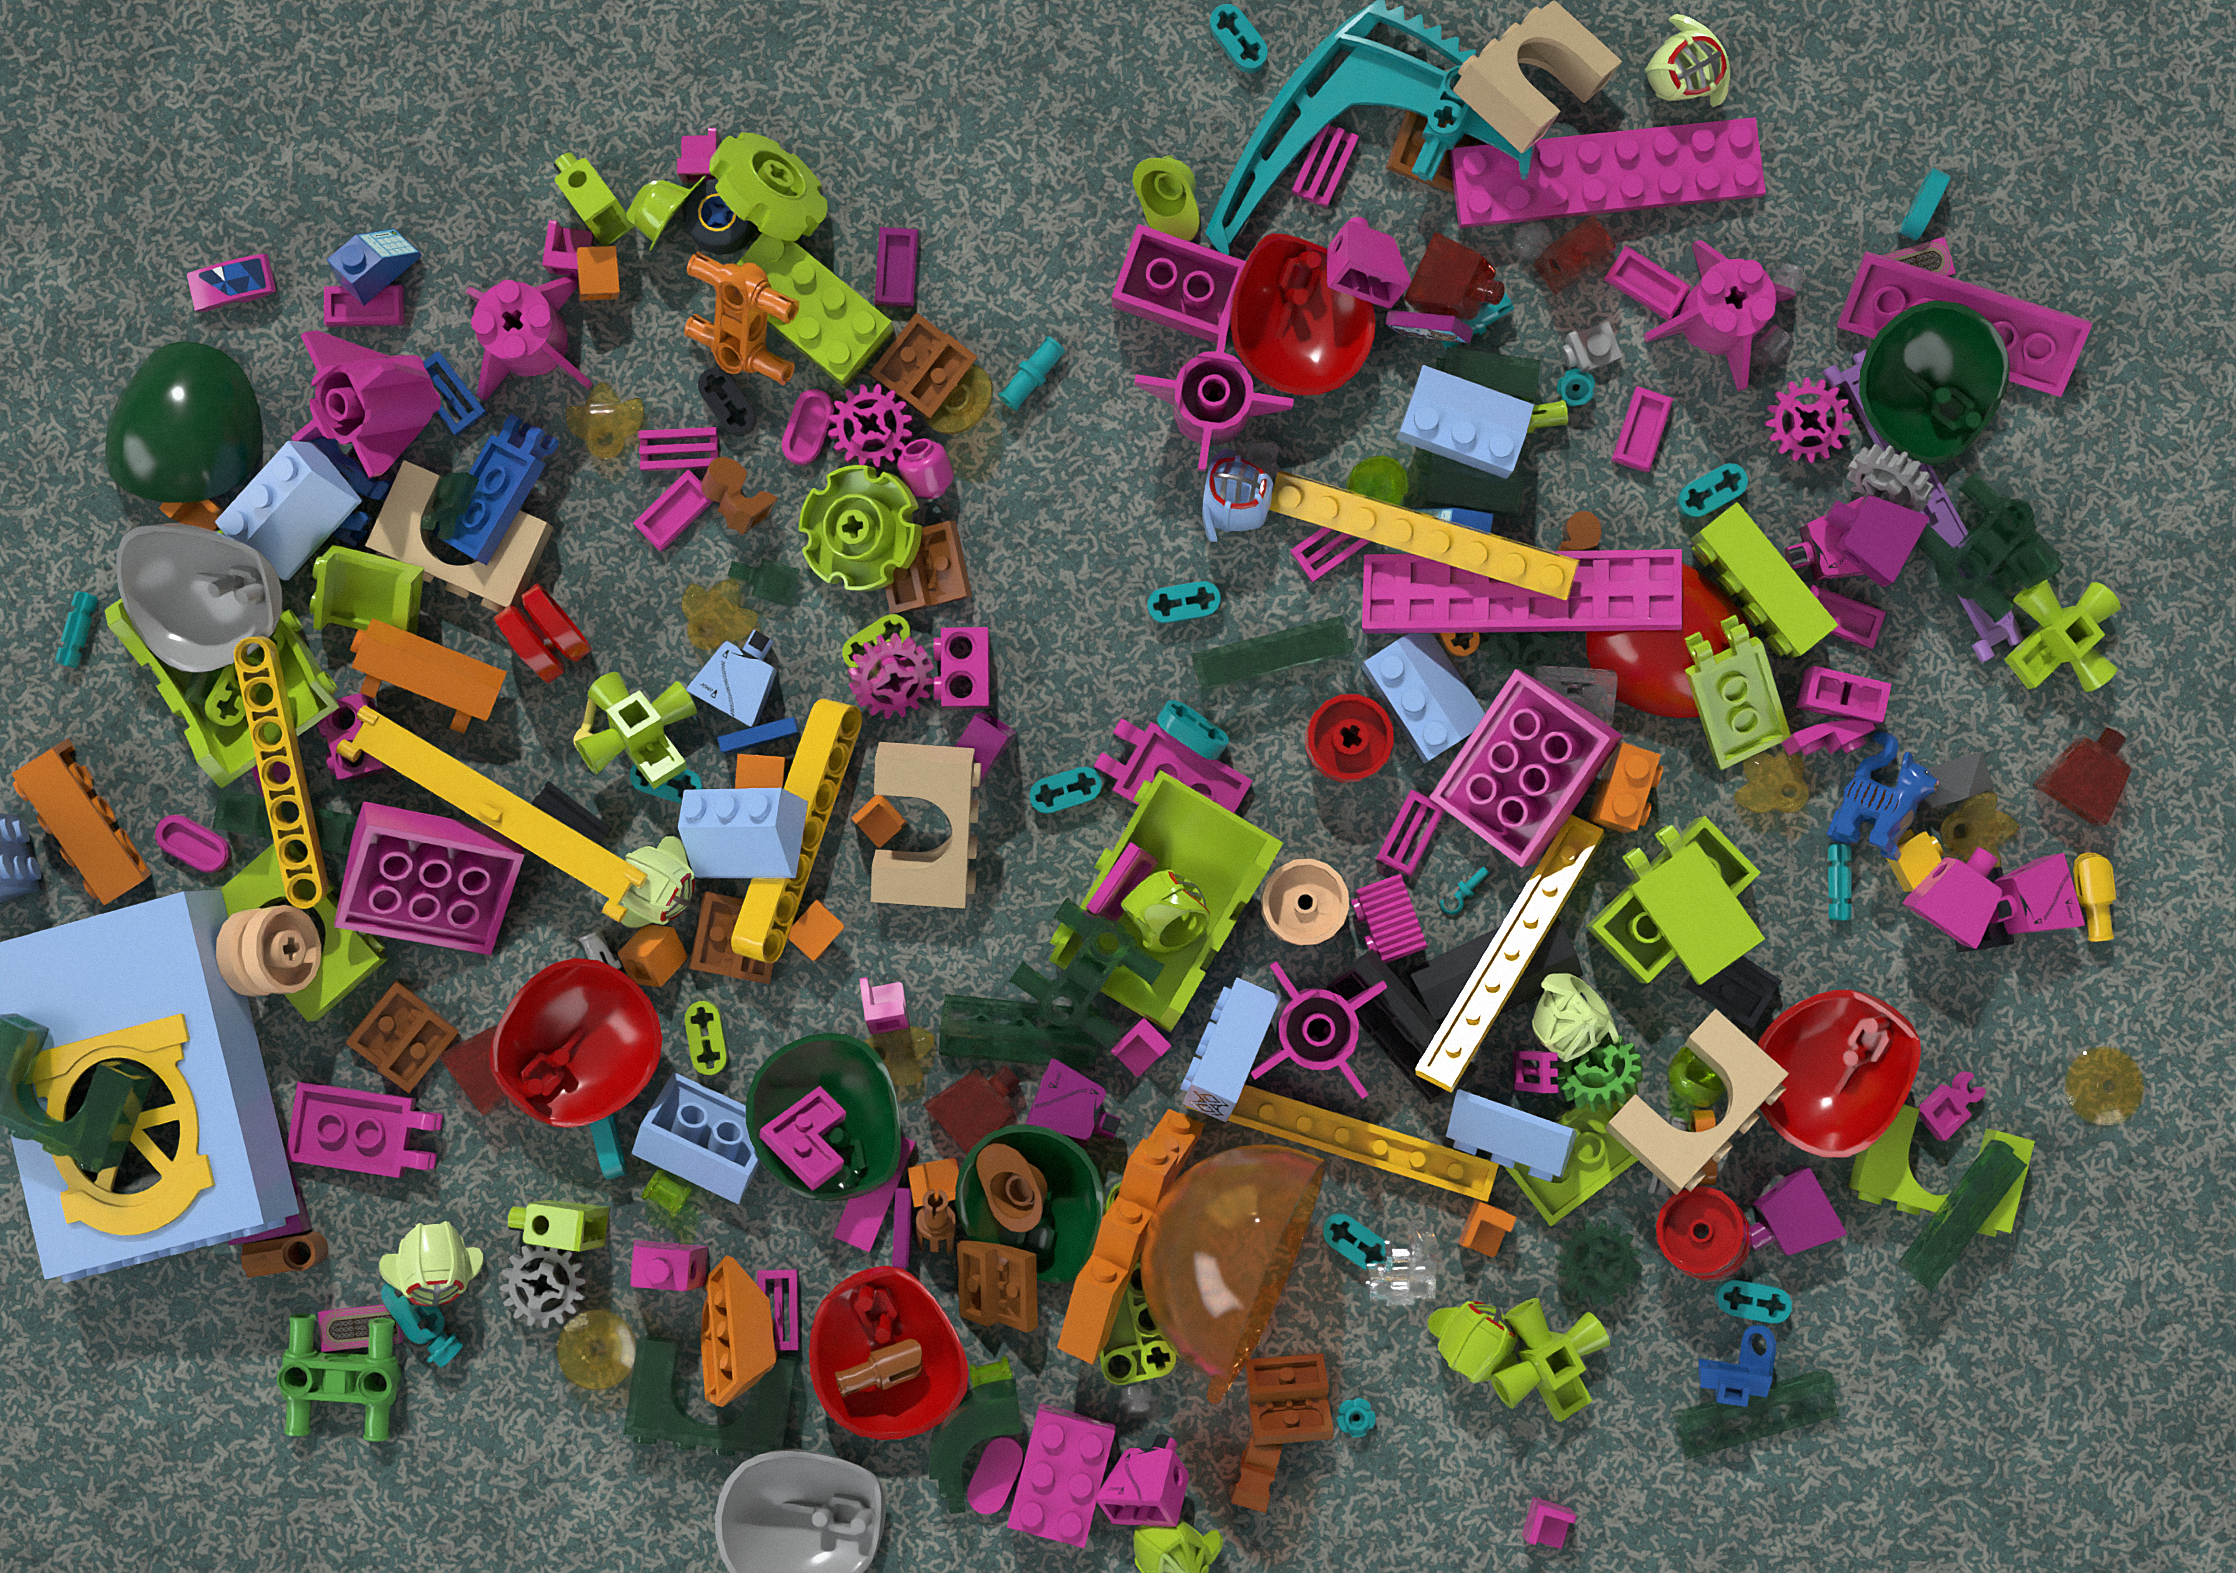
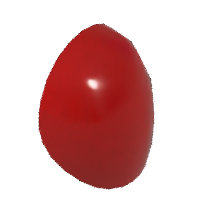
M1280 233L1269 234L1258 242L1238 277L1231 297L1229 325L1236 352L1245 367L1253 375L1278 391L1296 395H1320L1338 389L1358 372L1370 353L1376 322L1373 303L1328 288L1326 248L1299 237Z
M1682 562V630L1587 631V658L1599 684L1619 701L1638 710L1658 716L1694 718L1700 716L1685 669L1695 665V662L1688 651L1685 638L1700 632L1703 642L1709 641L1713 656L1731 648L1722 630L1721 621L1734 615L1737 616L1739 625L1745 624L1749 633V639L1755 636L1748 621L1732 600L1705 575Z
M572 958L556 962L533 976L518 991L508 1005L492 1039L489 1054L490 1070L496 1084L509 1100L535 1120L553 1127L563 1128L587 1125L622 1109L637 1097L648 1084L660 1060L663 1037L659 1018L651 1001L636 982L617 968L599 960Z
M1832 990L1809 997L1781 1013L1768 1026L1757 1046L1788 1073L1781 1083L1787 1089L1771 1106L1764 1101L1759 1106V1109L1770 1125L1781 1136L1808 1153L1824 1158L1849 1157L1859 1153L1874 1144L1885 1133L1904 1105L1919 1067L1921 1056L1920 1039L1913 1025L1900 1012L1872 995L1854 990Z
M879 1266L860 1271L836 1285L823 1299L815 1314L809 1345L810 1375L815 1393L830 1417L840 1426L858 1436L878 1440H892L924 1433L948 1418L957 1409L966 1394L969 1370L959 1335L949 1316L937 1300L918 1279L904 1269ZM907 1339L916 1340L920 1344L923 1360L921 1376L891 1386V1388L886 1390L873 1385L842 1397L836 1382L835 1372L868 1362L867 1357H870V1352Z

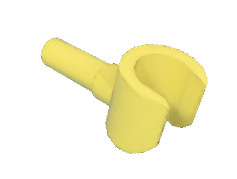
M588 699L581 728L574 736L575 746L576 740L593 735L590 731L593 727L597 704L591 699Z

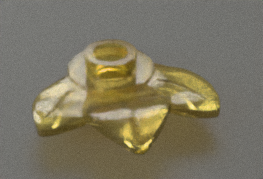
M599 382L592 390L587 400L586 408L582 406H568L566 408V422L571 433L585 440L589 451L601 459H611L619 455L625 446V439L639 430L644 416V406L640 398L629 399L621 403L616 393L604 382ZM606 433L611 434L613 437L612 443L607 447L601 446L599 443L600 437Z
M733 578L716 584L708 592L699 585L690 583L682 597V610L689 620L687 626L688 638L695 647L701 650H713L719 647L724 640H741L757 624L758 613L740 608L741 592L737 581ZM705 624H711L714 627V634L709 638H703L700 634V630Z
M1783 747L1775 758L1768 753L1760 752L1742 760L1743 769L1749 783L1736 791L1733 796L1742 807L1761 814L1773 809L1783 813H1794L1805 806L1809 791L1806 783L1802 780L1804 764L1797 753L1788 756ZM1786 787H1790L1795 790L1796 795L1788 798L1781 791Z
M1983 792L1969 797L1960 811L1948 815L1941 825L1940 833L1943 842L1948 847L1961 851L1966 862H1968L1977 847H1980L1995 856L1998 861L1994 867H2000L2001 857L1995 845L2011 837L2019 830L2020 826L2008 814L1995 810L1997 806L1996 793ZM1958 824H1964V834L1960 837H1955L1954 828Z
M909 1026L910 1028L872 1034L871 1037L864 1041L872 1049L880 1048L885 1052L886 1057L883 1062L894 1084L907 1086L923 1080V1074L917 1061L929 1052L935 1040L934 1035L923 1028Z

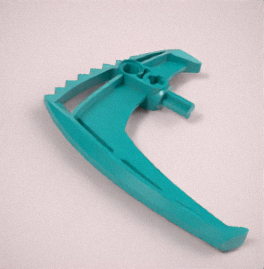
M1376 0L1348 18L1326 37L1296 69L1273 100L1239 158L1219 199L1205 234L1215 251L1231 256L1230 246L1281 174L1304 147L1331 121L1353 105L1394 107L1428 118V123L1422 134L1426 141L1411 171L1412 174L1419 176V179L1423 181H1433L1446 150H1453L1455 145L1463 138L1464 133L1492 145L1519 161L1520 177L1522 180H1526L1529 176L1535 144L1525 152L1520 153L1452 91L1462 77L1458 73L1460 67L1470 56H1476V50L1459 52V38L1453 37L1442 40L1441 25L1424 29L1422 14L1406 21L1403 6L1388 11L1385 0ZM1378 22L1384 23L1415 37L1457 66L1446 72L1406 53L1365 38ZM1341 51L1351 52L1317 94L1310 98L1307 90ZM1297 106L1301 111V115L1286 133L1270 158L1264 161L1262 154L1287 116ZM1446 120H1452L1453 125L1447 123L1446 128L1439 127V123L1444 125ZM1251 173H1254L1255 181L1231 224L1226 227Z

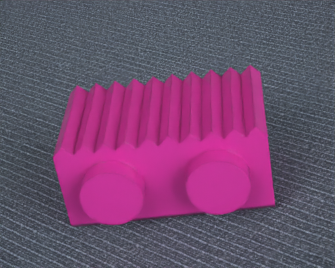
M1401 874L1354 890L1356 898L1350 900L1357 921L1365 920L1370 934L1364 937L1368 951L1373 949L1384 963H1388L1428 948Z

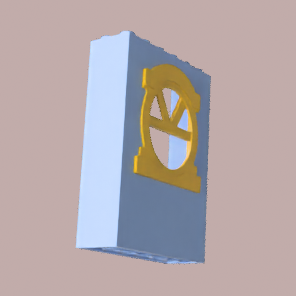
M222 890L183 891L0 942V1093L45 1280L61 1276L62 1283L129 1265H136L161 1257L191 1251L196 1248L219 1244L235 1238L258 1234L285 1226V1217L299 1214L248 998L228 987L219 972L216 960L217 937L223 923L228 919ZM121 1057L143 1063L159 1075L175 1100V1104L67 1132L65 1113L70 1093L80 1076L91 1066L102 1060ZM179 1120L180 1140L174 1161H170L142 1129ZM126 1136L162 1176V1179L149 1189L134 1194L112 1192ZM107 1139L97 1180L93 1182L77 1165L73 1157L72 1148Z

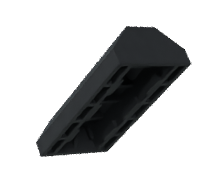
M1558 916L1498 1015L1542 995L1545 990L1542 988L1541 983L1550 974L1566 973L1576 977L1583 975L1577 953ZM1501 926L1407 971L1424 1008L1440 1027Z
M1371 949L1331 981L1327 988L1332 993L1348 1000L1382 980L1385 982L1388 988L1357 1008L1354 1012L1363 1029L1427 1102L1432 1104L1451 1094V1092L1417 1076L1415 1068L1440 1029V1025L1375 951ZM1471 1061L1452 1093L1460 1089L1471 1079L1477 1067Z

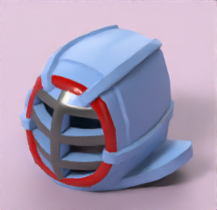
M1228 448L1221 450L1212 458L1205 484L1202 516L1206 536L1210 542H1217L1215 528L1221 529L1224 532L1259 529L1264 524L1271 505L1273 488L1271 477L1253 463L1241 459V456L1236 455V451Z

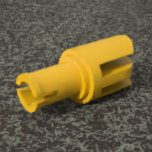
M2094 852L2080 854L2074 860L2072 872L2078 902L2081 904V907H2085L2089 934L2088 940L2098 942L2114 939L2109 907L2110 904H2113V900L2117 899L2112 864L2108 859Z

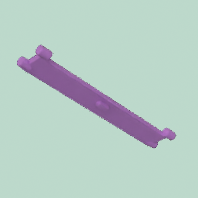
M1865 349L1852 356L1856 363L1855 366L1840 373L1835 364L1822 371L1830 388L1843 385L1873 442L1878 444L1883 451H1886L1888 446L1891 445L1880 436L1869 422L1859 396L1860 369L1867 352ZM1894 449L1895 454L1901 455L1899 451ZM1921 463L1918 470L1920 472H1928L1930 477L1926 482L1934 485L1930 493L1932 495L1931 499L1923 511L1920 510L1919 512L1930 517L1923 533L1982 639L1972 645L1982 663L1995 656L1991 646L2007 639L2011 647L2023 641L2024 637L2020 632L2021 628L1931 465Z

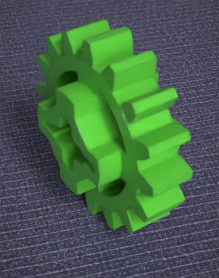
M1607 1033L1601 1039V1043L1598 1046L1593 1047L1585 1054L1568 1062H1556V1068L1558 1069V1077L1556 1078L1559 1089L1563 1090L1565 1100L1570 1101L1574 1099L1578 1109L1584 1107L1586 1103L1590 1104L1592 1112H1596L1599 1105L1604 1104L1607 1110L1611 1111L1613 1110L1612 1102L1617 1100L1625 1105L1627 1103L1625 1094L1637 1095L1639 1091L1636 1083L1643 1082L1644 1080L1640 1054L1636 1053L1634 1044L1629 1043L1625 1045L1623 1036L1619 1035L1620 1041L1614 1045L1613 1041L1609 1040Z

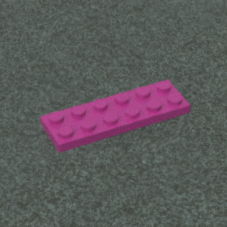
M1865 251L1837 321L1838 328L1875 339L1878 332L1895 316L1911 306L1934 300L1956 302L1982 314L2002 336L2009 358V381L2062 397L2092 327V323L2089 320Z

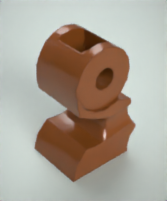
M718 457L709 464L701 482V489L707 498L721 503L717 511L726 518L727 527L738 531L743 536L770 516L778 498L769 492L759 491L752 498H745L741 492L747 471L733 459Z
M1588 511L1574 513L1562 528L1564 541L1557 546L1556 551L1593 550L1598 546L1602 533L1599 519Z
M1251 1431L1240 1460V1481L1238 1483L1234 1482L1229 1497L1231 1503L1266 1513L1270 1500L1269 1488L1270 1484L1275 1480L1282 1443L1254 1446Z

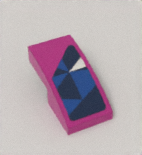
M257 254L229 260L187 273L194 309L198 312H208L235 301L242 303L250 302L276 292L268 254Z

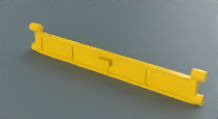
M366 705L360 708L356 718L363 722L362 727L352 743L343 739L338 744L336 753L351 762H355L361 755L362 750L608 897L609 900L604 905L602 913L619 923L623 920L628 909L620 905L632 884L638 888L644 885L648 874Z

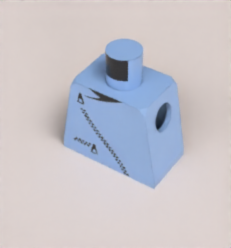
M753 630L743 649L728 641L724 642L689 684L686 691L752 728L758 726L778 671L771 665L763 662L774 641Z

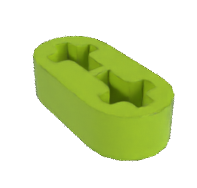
M889 614L849 638L843 646L842 656L845 663L850 668L858 667L855 661L852 662L850 659L854 654L852 647L855 644H859L863 648L865 642L868 644L874 642L877 645V636H883L887 633L885 625L890 622L895 627L900 624L903 626L904 629L899 632L902 638L901 642L903 643L907 637H911V629L908 622L897 614Z
M698 1001L693 1003L685 1013V1027L691 1061L699 1073L714 1075L721 1072L728 1063V1048L722 1014L714 1003ZM700 1007H704L706 1013H713L714 1021H710L707 1024L708 1036L703 1035L701 1024H694L693 1016L699 1015ZM710 1039L712 1051L720 1053V1059L714 1061V1068H709L708 1063H701L700 1055L706 1053L704 1040Z

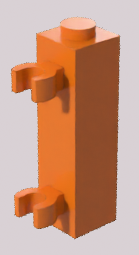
M372 618L366 631L358 629L350 651L357 653L351 668L367 674L360 690L361 694L375 699L378 689L384 680L456 709L457 711L450 729L465 734L472 716L484 721L488 720L507 674L504 670Z

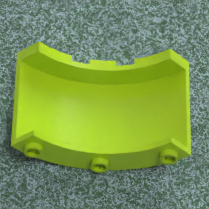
M221 530L217 532L225 535ZM122 598L106 608L105 615L108 627L129 650L141 667L147 663L150 664L151 670L161 682L156 687L173 714L187 721L190 727L184 733L192 748L196 762L222 789L257 765L246 714L239 723L233 726H223L213 723L205 713V702L225 666L204 672H188L174 668L158 658L142 641L132 626ZM282 608L277 626L284 635V645L279 653L296 736H299L339 708L334 695L338 691V687L326 671H322L309 647L298 632L303 629L299 619L290 609L284 611ZM260 647L255 652L247 655L258 659L261 663L264 657L257 656ZM235 669V679L239 683L237 671ZM262 683L256 697L262 704L268 705L273 699V690L268 684ZM227 684L225 690L232 691V694L228 701H219L216 707L221 710L219 717H222L224 714L231 715L234 709L229 704L234 694L242 697L240 690L233 689ZM269 722L264 729V735L269 742L277 744L282 738V730L276 723Z
M1160 770L1152 783L1144 780L1133 800L1139 803V806L1113 851L1105 848L1094 868L1099 870L1100 873L1068 926L1061 923L1049 943L1056 947L1049 961L1168 1032H1171L1205 976L1206 972L1204 971L1208 969L1216 953L1219 952L1243 908L1249 902L1269 870L1283 842ZM1130 842L1149 852L1159 860L1150 875L1158 871L1171 869L1177 875L1187 878L1196 884L1205 898L1207 909L1210 912L1208 927L1199 939L1179 952L1174 950L1166 953L1150 952L1144 947V938L1125 911L1114 925L1086 908Z

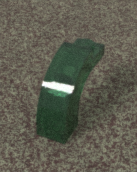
M1016 1378L988 1382L966 1391L958 1407L933 1429L929 1445V1480L938 1479L940 1500L948 1499L950 1514L966 1513L962 1463L968 1451L975 1444L988 1437L1021 1433Z

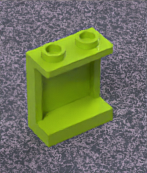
M332 545L322 557L319 556L316 559L313 568V579L317 580L316 592L312 596L309 608L310 614L314 615L313 629L322 630L327 623H335L366 631L372 618L417 635L424 567Z

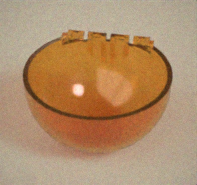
M1252 1144L1230 1148L1210 1155L1194 1164L1172 1183L1160 1199L1148 1222L1140 1260L1141 1284L1148 1312L1157 1331L1168 1347L1192 1369L1211 1379L1208 1386L1207 1399L1213 1404H1218L1222 1401L1258 1347L1304 1240L1326 1171V1161L1312 1154L1285 1146Z

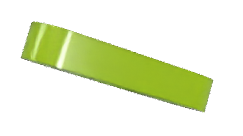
M276 625L269 639L275 643L278 653H280L284 645V635ZM260 647L257 656L265 658V652ZM247 656L252 664L257 666L261 664L258 659ZM235 662L225 666L205 702L207 717L218 725L233 726L239 723L246 714L243 698L240 695L234 694L229 706L234 709L231 715L224 714L222 717H219L221 710L216 707L219 701H228L232 694V691L225 690L227 684L233 689L241 691L234 675L236 669ZM260 683V684L257 686L256 694H257L259 688L261 687L262 683Z

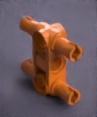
M696 252V255L693 254L687 265V274L714 286L716 291L715 321L712 323L698 314H693V318L690 317L685 325L684 335L710 347L717 364L727 373L738 374L740 371L746 373L759 372L777 381L779 384L785 385L786 381L789 382L794 373L795 364L767 350L768 314L789 324L791 320L795 319L799 311V301L772 289L766 273L754 263L748 262L742 266L735 263L723 265L701 252Z

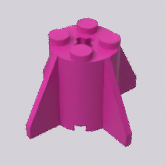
M1699 240L1692 244V248L1702 277L1701 280L1685 297L1680 315L1646 332L1643 336L1645 343L1684 332L1688 341L1695 347L1697 346L1712 355L1726 354L1737 391H1742L1748 387L1752 338L1774 315L1775 304L1794 299L1796 294L1793 288L1773 283L1759 262L1741 258L1727 259L1707 243Z
M571 274L537 287H532L524 282L503 280L498 285L490 288L486 293H482L472 287L466 290L465 293L477 302L471 319V325L477 340L485 348L476 394L484 402H486L509 372L518 376L528 377L547 374L559 366L588 390L593 385L585 375L564 358L568 350V332L565 321L557 313L578 287L579 278Z
M1222 312L1216 351L1203 352L1197 355L1196 358L1191 359L1180 369L1176 380L1135 375L1134 385L1173 405V416L1179 431L1191 441L1202 444L1197 471H1206L1209 446L1222 445L1234 440L1244 429L1248 417L1291 410L1293 407V398L1254 393L1253 380L1246 368L1235 356L1224 353L1230 318L1229 312ZM1209 396L1216 397V402L1208 401Z
M318 330L304 332L301 338L318 371L311 383V387L316 386L315 398L309 399L313 420L291 437L292 440L308 442L325 436L327 439L335 438L339 441L338 444L352 443L368 477L381 476L428 424L433 413L440 409V395L434 390L432 380L424 367L423 360L418 355L400 354L387 356Z
M1277 961L1273 962L1269 966L1289 997L1281 1005L1275 1019L1276 1037L1280 1046L1250 1072L1254 1079H1257L1289 1056L1298 1065L1311 1070H1329L1337 1066L1361 1099L1368 1096L1369 1094L1345 1060L1354 1052L1359 1037V1021L1354 1011L1388 988L1385 982L1382 980L1348 1000L1322 988L1304 989L1297 992ZM1313 1019L1316 1021L1323 1019L1325 1025L1321 1028L1323 1035L1319 1038L1314 1034L1308 1036L1307 1033L1309 1023Z

